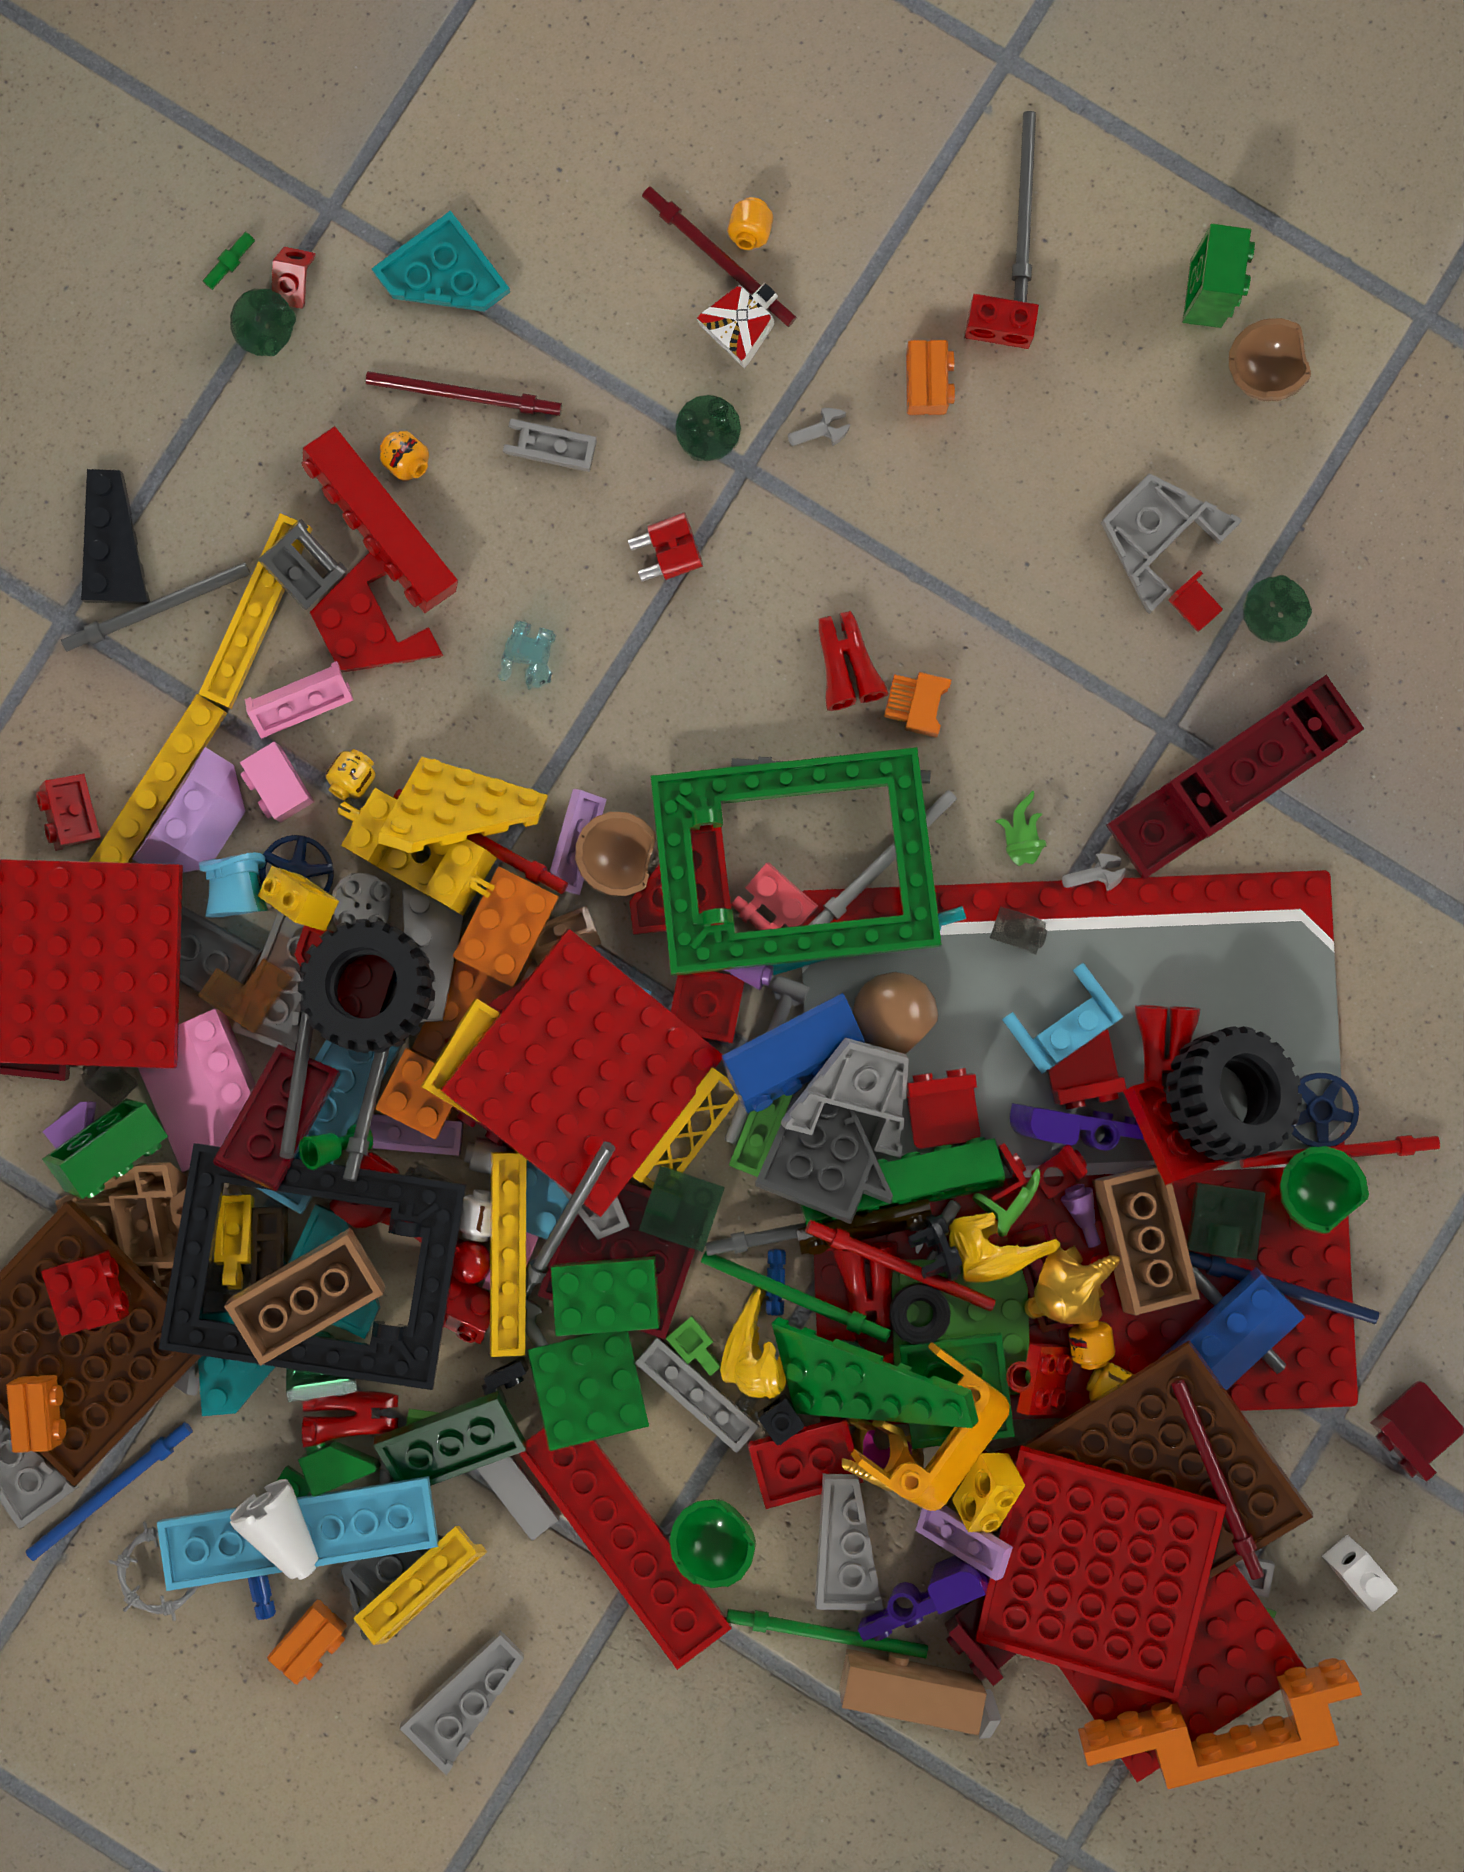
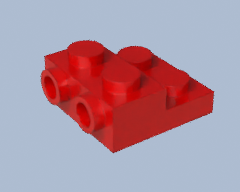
M109 1250L41 1271L61 1336L117 1322L129 1315V1299L125 1291L121 1290L118 1280L119 1268L116 1260L111 1257Z

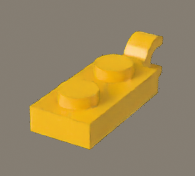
M252 1195L222 1196L215 1237L214 1263L224 1265L222 1285L228 1286V1290L242 1289L243 1273L241 1264H251L252 1207H254L255 1198Z

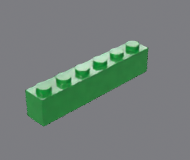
M977 1137L967 1141L966 1145L953 1147L950 1144L942 1145L935 1148L933 1152L926 1154L910 1152L901 1156V1159L890 1162L886 1159L877 1160L892 1192V1203L889 1204L863 1194L855 1215L922 1199H928L929 1203L1003 1187L1005 1172L995 1138L986 1140L985 1137ZM800 1204L805 1226H807L810 1220L818 1223L837 1220V1218Z

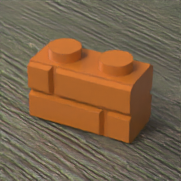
M908 341L906 348L908 415H944L947 413L949 404H954L955 385L948 384V371H954V351H948V341Z
M22 1376L6 1384L12 1452L50 1451L63 1443L62 1440L66 1436V1422L60 1418L59 1406L63 1402L64 1393L62 1386L57 1383V1376Z
M316 1599L267 1656L268 1661L278 1670H281L294 1684L298 1685L304 1677L310 1681L323 1666L319 1659L326 1651L332 1655L346 1639L341 1634L347 1625L340 1617L332 1613L331 1609L321 1600Z

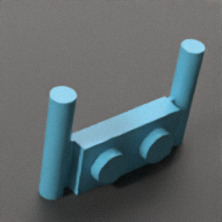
M1084 963L1077 966L1073 972L1092 998L1041 1032L1034 1039H1032L1013 1012L1002 1019L1041 1074L1047 1072L1123 1018V1015Z

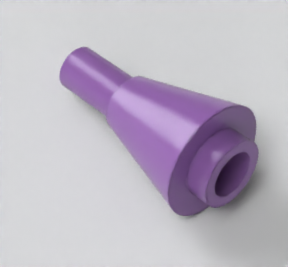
M763 965L724 971L730 972L731 975L761 990L763 985L768 986L770 984L774 966Z
M1084 1184L1071 1186L1065 1190L1066 1194L1061 1197V1201L1079 1228H1082L1088 1247L1098 1246L1101 1242L1095 1227L1093 1188H1085Z

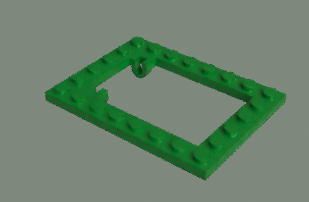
M917 747L651 776L671 976L941 947ZM887 786L903 915L735 933L733 910L717 908L699 913L690 830H699L702 824H713V828L722 827L721 804ZM714 923H724L721 925H711Z

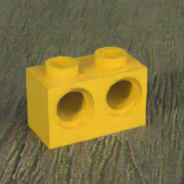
M271 866L258 894V897L293 922L326 931L339 903V900L304 876Z
M980 1453L977 1461L952 1498V1501L968 1532H996L1011 1507L1015 1504L1025 1484L1009 1453Z

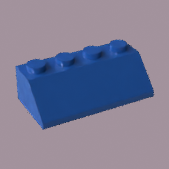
M841 993L722 1055L728 1080L748 1114L754 1110L758 1112L768 1108L773 1103V1100L784 1094L790 1096L798 1092L803 1087V1084L813 1080L844 1038L865 1043V1040L846 997Z
M1255 1267L1158 1359L1190 1340L1224 1389L1227 1390L1303 1320L1305 1316Z

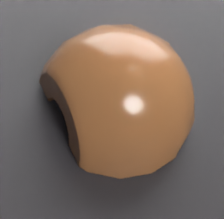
M1283 318L1263 319L1248 325L1235 338L1229 351V369L1234 383L1246 395L1260 401H1281L1297 394L1309 382L1311 370L1306 359L1302 329L1298 323Z
M608 812L594 817L582 828L576 842L575 861L581 877L594 890L608 896H628L643 890L647 885L648 867L656 840L655 832L643 819L627 812Z
M899 972L877 975L865 983L855 998L853 1015L865 1043L904 1054L909 1052L932 1029L939 1016L935 998L926 984L913 975Z

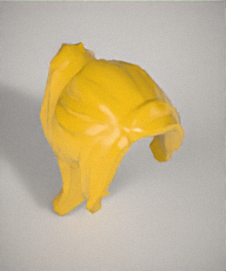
M993 1212L956 1218L949 1225V1247L955 1246L959 1252L965 1282H989L1009 1277L1035 1260L1056 1252L1060 1247V1242L1054 1239L1029 1247H1019L1018 1245L996 1246L988 1241L990 1235L998 1233V1221H995L996 1216Z
M756 1287L728 1336L721 1360L720 1372L725 1383L737 1384L739 1390L747 1396L756 1398L768 1397L770 1399L777 1397L784 1390L786 1377L780 1355L776 1360V1349L773 1343H764L763 1353L758 1345V1330L760 1329L757 1326L758 1316L766 1291Z

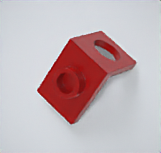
M289 247L281 249L273 259L272 303L299 309L304 308L307 268L314 261L316 253ZM289 256H297V257H301V258H303V259H291V258H288V257H289Z
M1201 570L1168 599L1197 632L1223 611V608L1197 581L1203 574Z
M1002 1143L997 1148L1000 1158L1015 1184L991 1197L990 1200L994 1203L1018 1191L1028 1183L1023 1174L1026 1171L1023 1161L1017 1153L1012 1155L1005 1143Z
M1065 1145L1057 1155L1037 1167L1040 1170L1039 1187L1048 1200H1051L1080 1181L1088 1173L1086 1169L1087 1163L1077 1149L1073 1150L1071 1145ZM1037 1168L1031 1171V1175H1033ZM1048 1168H1057L1062 1172L1063 1182L1059 1186L1052 1187L1045 1182L1044 1173Z

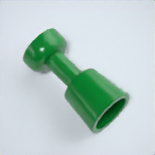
M357 1123L348 1128L345 1136L337 1137L333 1133L303 1137L299 1144V1153L303 1164L307 1168L314 1170L338 1159L342 1154V1150L347 1149L349 1138L354 1136ZM369 1129L367 1141L370 1142L368 1151H370L373 1147V1134L371 1129Z

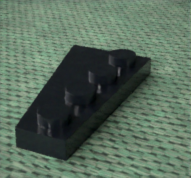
M87 469L81 600L85 603L147 604L150 602L144 581L143 565L140 562L137 548V536L133 529L132 512L124 474L120 470Z

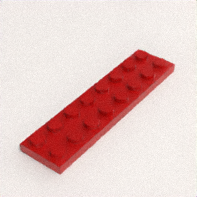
M544 1427L526 1440V1451L519 1453V1455L677 1670L732 1629V1625L727 1622L725 1615L702 1585L693 1584L680 1573L672 1559L669 1539L596 1440L549 1451Z

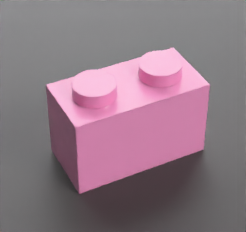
M272 742L240 762L245 770L241 773V776L251 791L256 788L262 798L258 801V804L268 819L273 817L281 823L315 802L284 750L276 742Z

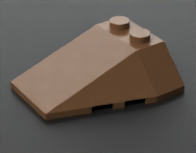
M171 1162L140 1163L135 1165L125 1175L118 1178L114 1176L105 1182L104 1190L92 1198L85 1197L81 1199L68 1194L55 1201L58 1211L67 1201L72 1200L165 1294H168L188 1177Z

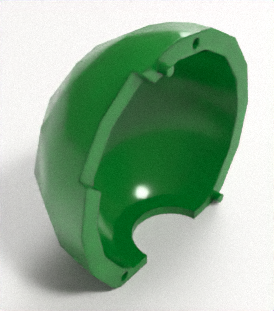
M1327 1146L1309 1147L1294 1155L1284 1168L1279 1184L1281 1202L1290 1218L1304 1229L1321 1234L1329 1233L1343 1219L1368 1200L1369 1197L1367 1179L1358 1163L1343 1151Z
M720 1499L697 1501L683 1509L673 1523L669 1540L672 1559L680 1573L693 1584L709 1588L729 1587L741 1580L753 1562L756 1549L755 1535L748 1522L733 1506Z

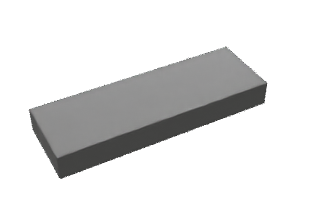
M513 1456L477 1469L531 1541L559 1520V1516Z

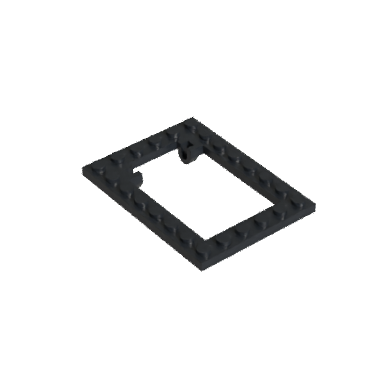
M194 1143L159 1349L259 1364L235 1323L202 1319L224 1183L271 1189L214 1165L213 1160L220 1149L219 1146ZM294 1158L277 1191L392 1208L388 1233L406 1237H421L422 1242L408 1325L398 1324L397 1326L386 1325L384 1321H374L370 1344L313 1335L263 1365L433 1390L467 1184L363 1168L359 1169L357 1181L352 1182L343 1179L346 1166L328 1163L311 1170L303 1164L301 1159Z

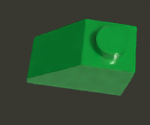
M337 1441L306 1447V1453L298 1459L312 1496L321 1495L376 1472L381 1466L378 1458Z

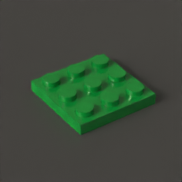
M628 1331L595 1333L527 1350L549 1451L649 1427Z
M1001 1332L941 1339L933 1342L1007 1398L1010 1405L1009 1415L992 1439L1015 1437ZM930 1343L899 1345L901 1363L912 1367L913 1373L927 1378L934 1375L955 1384L963 1376V1374L928 1348ZM909 1423L912 1449L941 1446L954 1427Z

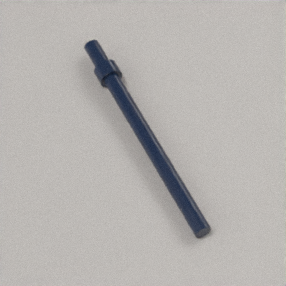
M1188 1250L1192 1266L1206 1270L1208 1275L1217 1278L1225 1276L1241 1281L1251 1272V1270L1226 1263L1225 1258L1215 1255L1207 1257ZM1266 1276L1285 1296L1372 1324H1376L1379 1319V1311Z

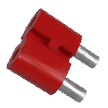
M685 512L648 525V533L628 540L632 551L650 544L655 548L658 564L638 571L642 582L659 575H663L665 580L703 567L702 558Z

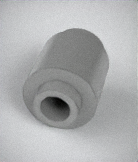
M477 1137L475 1143H468L464 1162L470 1163L469 1170L491 1175V1152L515 1150L508 1148L506 1143L500 1146L491 1140Z

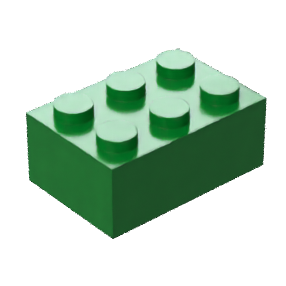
M1210 224L1190 259L1182 323L1222 328L1228 317L1232 318L1235 307L1240 306L1242 296H1247L1250 287L1251 276L1246 274L1247 263H1251L1255 250V242L1250 241L1251 229Z
M126 1098L46 1155L42 1160L65 1192L81 1199L85 1197L92 1198L104 1190V1183L112 1177L116 1176L118 1178L128 1173L134 1167L133 1162L142 1155L147 1157L159 1150L162 1146L160 1142L166 1139L168 1135L146 1103Z
M655 1256L557 1263L551 1267L556 1336L659 1329L660 1315Z

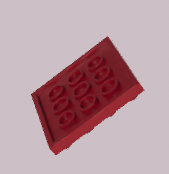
M627 1183L618 1194V1199L630 1226L598 1240L581 1216L577 1214L547 1266L548 1272L541 1283L537 1296L553 1301L551 1267L553 1264L655 1256L660 1326L659 1329L639 1331L665 1339L709 1210Z

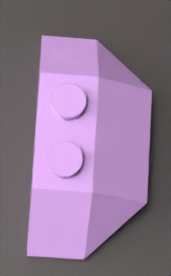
M204 747L136 852L133 860L138 863L180 864L183 865L184 873L200 870L199 862L215 859L245 813L234 765Z

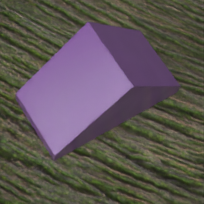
M79 1102L42 1132L52 1145L58 1148L94 1122L96 1102Z

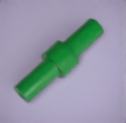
M245 231L229 250L225 249L217 258L219 262L202 280L203 283L213 290L229 271L232 273L241 263L239 259L255 242V239Z

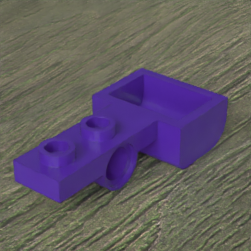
M1012 1103L1010 1125L1019 1135L1048 1142L1075 1145L1078 1142L1080 1132V1138L1086 1146L1100 1150L1113 1149L1118 1144L1120 1136L1144 1140L1135 1117L1125 1116L1124 1122L1113 1121L1114 1114L1094 1110L1092 1117L1015 1103ZM1102 1125L1105 1135L1100 1142H1097L1095 1132Z
M954 1555L934 1565L928 1590L920 1592L914 1584L909 1582L897 1584L892 1590L887 1608L861 1618L857 1630L863 1642L871 1638L874 1641L882 1640L892 1634V1629L902 1625L905 1628L913 1627L920 1623L925 1615L935 1611L938 1614H942L986 1595L990 1577ZM906 1597L911 1600L913 1606L911 1608H902L897 1604L896 1599Z

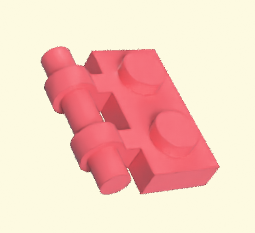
M769 862L761 868L745 887L754 896L753 900L748 904L742 897L738 896L731 903V906L740 913L738 917L745 923L749 921L758 930L783 928L785 924L788 927L802 926L818 907L817 904ZM762 905H765L777 916L772 923L757 912Z

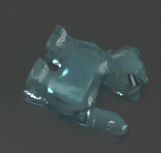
M516 621L512 634L505 643L501 659L502 670L498 674V678L501 681H506L510 678L513 662L529 665L525 672V683L528 690H531L532 687L541 688L553 680V673L548 667V660L550 657V647L555 642L556 635L553 631L540 627L536 639L529 638L527 635L530 633L532 625Z

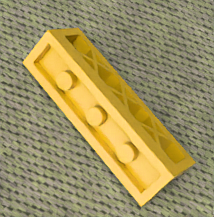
M713 1067L696 1088L694 1097L632 1177L640 1183L643 1182L653 1191L666 1196L739 1098L734 1093L727 1104H712L711 1091L718 1081H721L734 1091L727 1077ZM708 1096L709 1106L699 1107ZM723 1108L714 1119L713 1109ZM710 1110L711 1125L704 1131L692 1132L691 1117L697 1111ZM688 1124L689 1133L679 1134L684 1126ZM702 1135L694 1146L693 1136ZM689 1137L691 1151L687 1157L672 1159L671 1143L674 1139ZM667 1150L668 1159L659 1161V1159ZM682 1162L674 1172L673 1163ZM669 1163L671 1178L663 1188L649 1177L647 1178V1175L655 1165Z
M455 1526L438 1541V1547L429 1549L353 1619L373 1645L387 1643L484 1556L487 1550L482 1544H473L462 1528Z

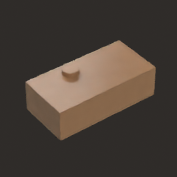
M1156 1164L1092 1179L1109 1255L1120 1257V1262L1113 1272L1123 1312L1139 1315L1200 1299L1173 1185L1165 1186Z
M349 1228L228 1299L224 1307L261 1366L383 1295L386 1286L353 1230Z
M846 1649L839 1686L842 1708L979 1735L987 1693L982 1681L975 1674L909 1661V1657L897 1653H889L887 1657Z

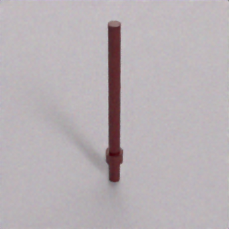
M651 186L643 192L642 197L660 212L659 217L668 225L673 224L750 294L753 295L761 285L681 214L682 209L673 201L668 202ZM777 299L767 308L787 327H790L797 318Z
M367 371L365 381L367 385L518 409L520 413L534 415L537 412L561 416L562 403L537 399V395L523 393L522 396L370 371Z
M1185 1380L1174 1381L1171 1383V1386L1219 1502L1226 1505L1225 1517L1234 1536L1232 1543L1236 1553L1242 1556L1251 1580L1260 1579L1264 1576V1572L1255 1553L1257 1546L1253 1536L1246 1531Z

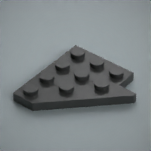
M811 1081L803 1084V1087L794 1094L787 1112ZM828 1103L824 1104L812 1135L785 1129L782 1124L780 1125L755 1182L756 1187L849 1224L852 1223L863 1194L889 1204L893 1200L892 1192L855 1110Z

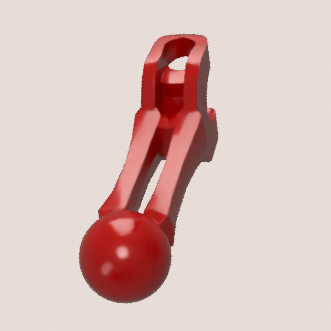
M367 1152V1156L362 1157L360 1168L400 1174L397 1167L373 1152ZM333 1199L329 1204L330 1209L337 1216L355 1228H367L377 1223H383L388 1226L390 1224L392 1208ZM413 1237L419 1242H422L421 1237ZM458 1238L452 1275L456 1280L465 1284L478 1283L485 1279L490 1272V1252L479 1242H464Z

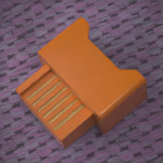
M922 672L918 673L916 679L894 674L884 717L906 722L904 729L906 731L937 738L941 727L936 719L941 695L948 691L952 680Z

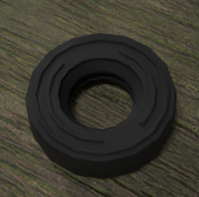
M914 1283L903 1287L895 1294L890 1304L889 1319L893 1330L902 1340L910 1344H925L935 1342L945 1334L950 1323L951 1310L947 1299L938 1289L924 1283ZM924 1301L932 1307L933 1318L926 1326L915 1327L908 1321L907 1310L913 1302Z

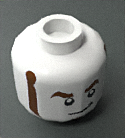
M474 1190L473 1195L465 1196L459 1229L462 1232V1237L480 1242H486L491 1237V1192Z

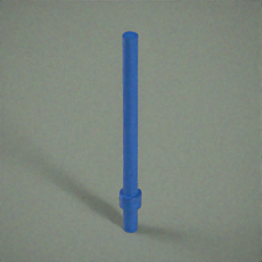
M184 1422L168 1436L158 1438L150 1445V1450L30 1546L26 1550L27 1556L32 1561H35L158 1460L163 1461L174 1452L173 1448L193 1433L189 1424Z

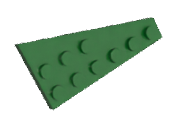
M777 1317L771 1323L793 1408L797 1414L973 1428L979 1421L971 1389L934 1375L927 1378L913 1373L910 1366L902 1363L895 1366L884 1362L881 1355L839 1339H835L833 1342L816 1336L815 1330L804 1327L802 1330L790 1326L788 1320Z

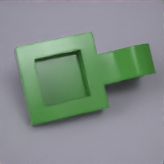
M693 1316L666 1337V1340L687 1365L696 1358L710 1376L721 1368V1363L707 1349L714 1341Z

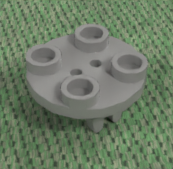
M351 873L341 879L334 888L332 896L339 900L332 916L336 927L344 922L355 924L356 919H367L370 922L378 920L387 923L390 913V888L386 882L380 881L376 876L368 873Z

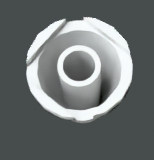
M281 1479L265 1486L264 1488L267 1493L259 1497L253 1494L247 1498L231 1514L230 1523L234 1530L289 1579L298 1578L302 1580L315 1571V1563L319 1557L293 1487L287 1479Z

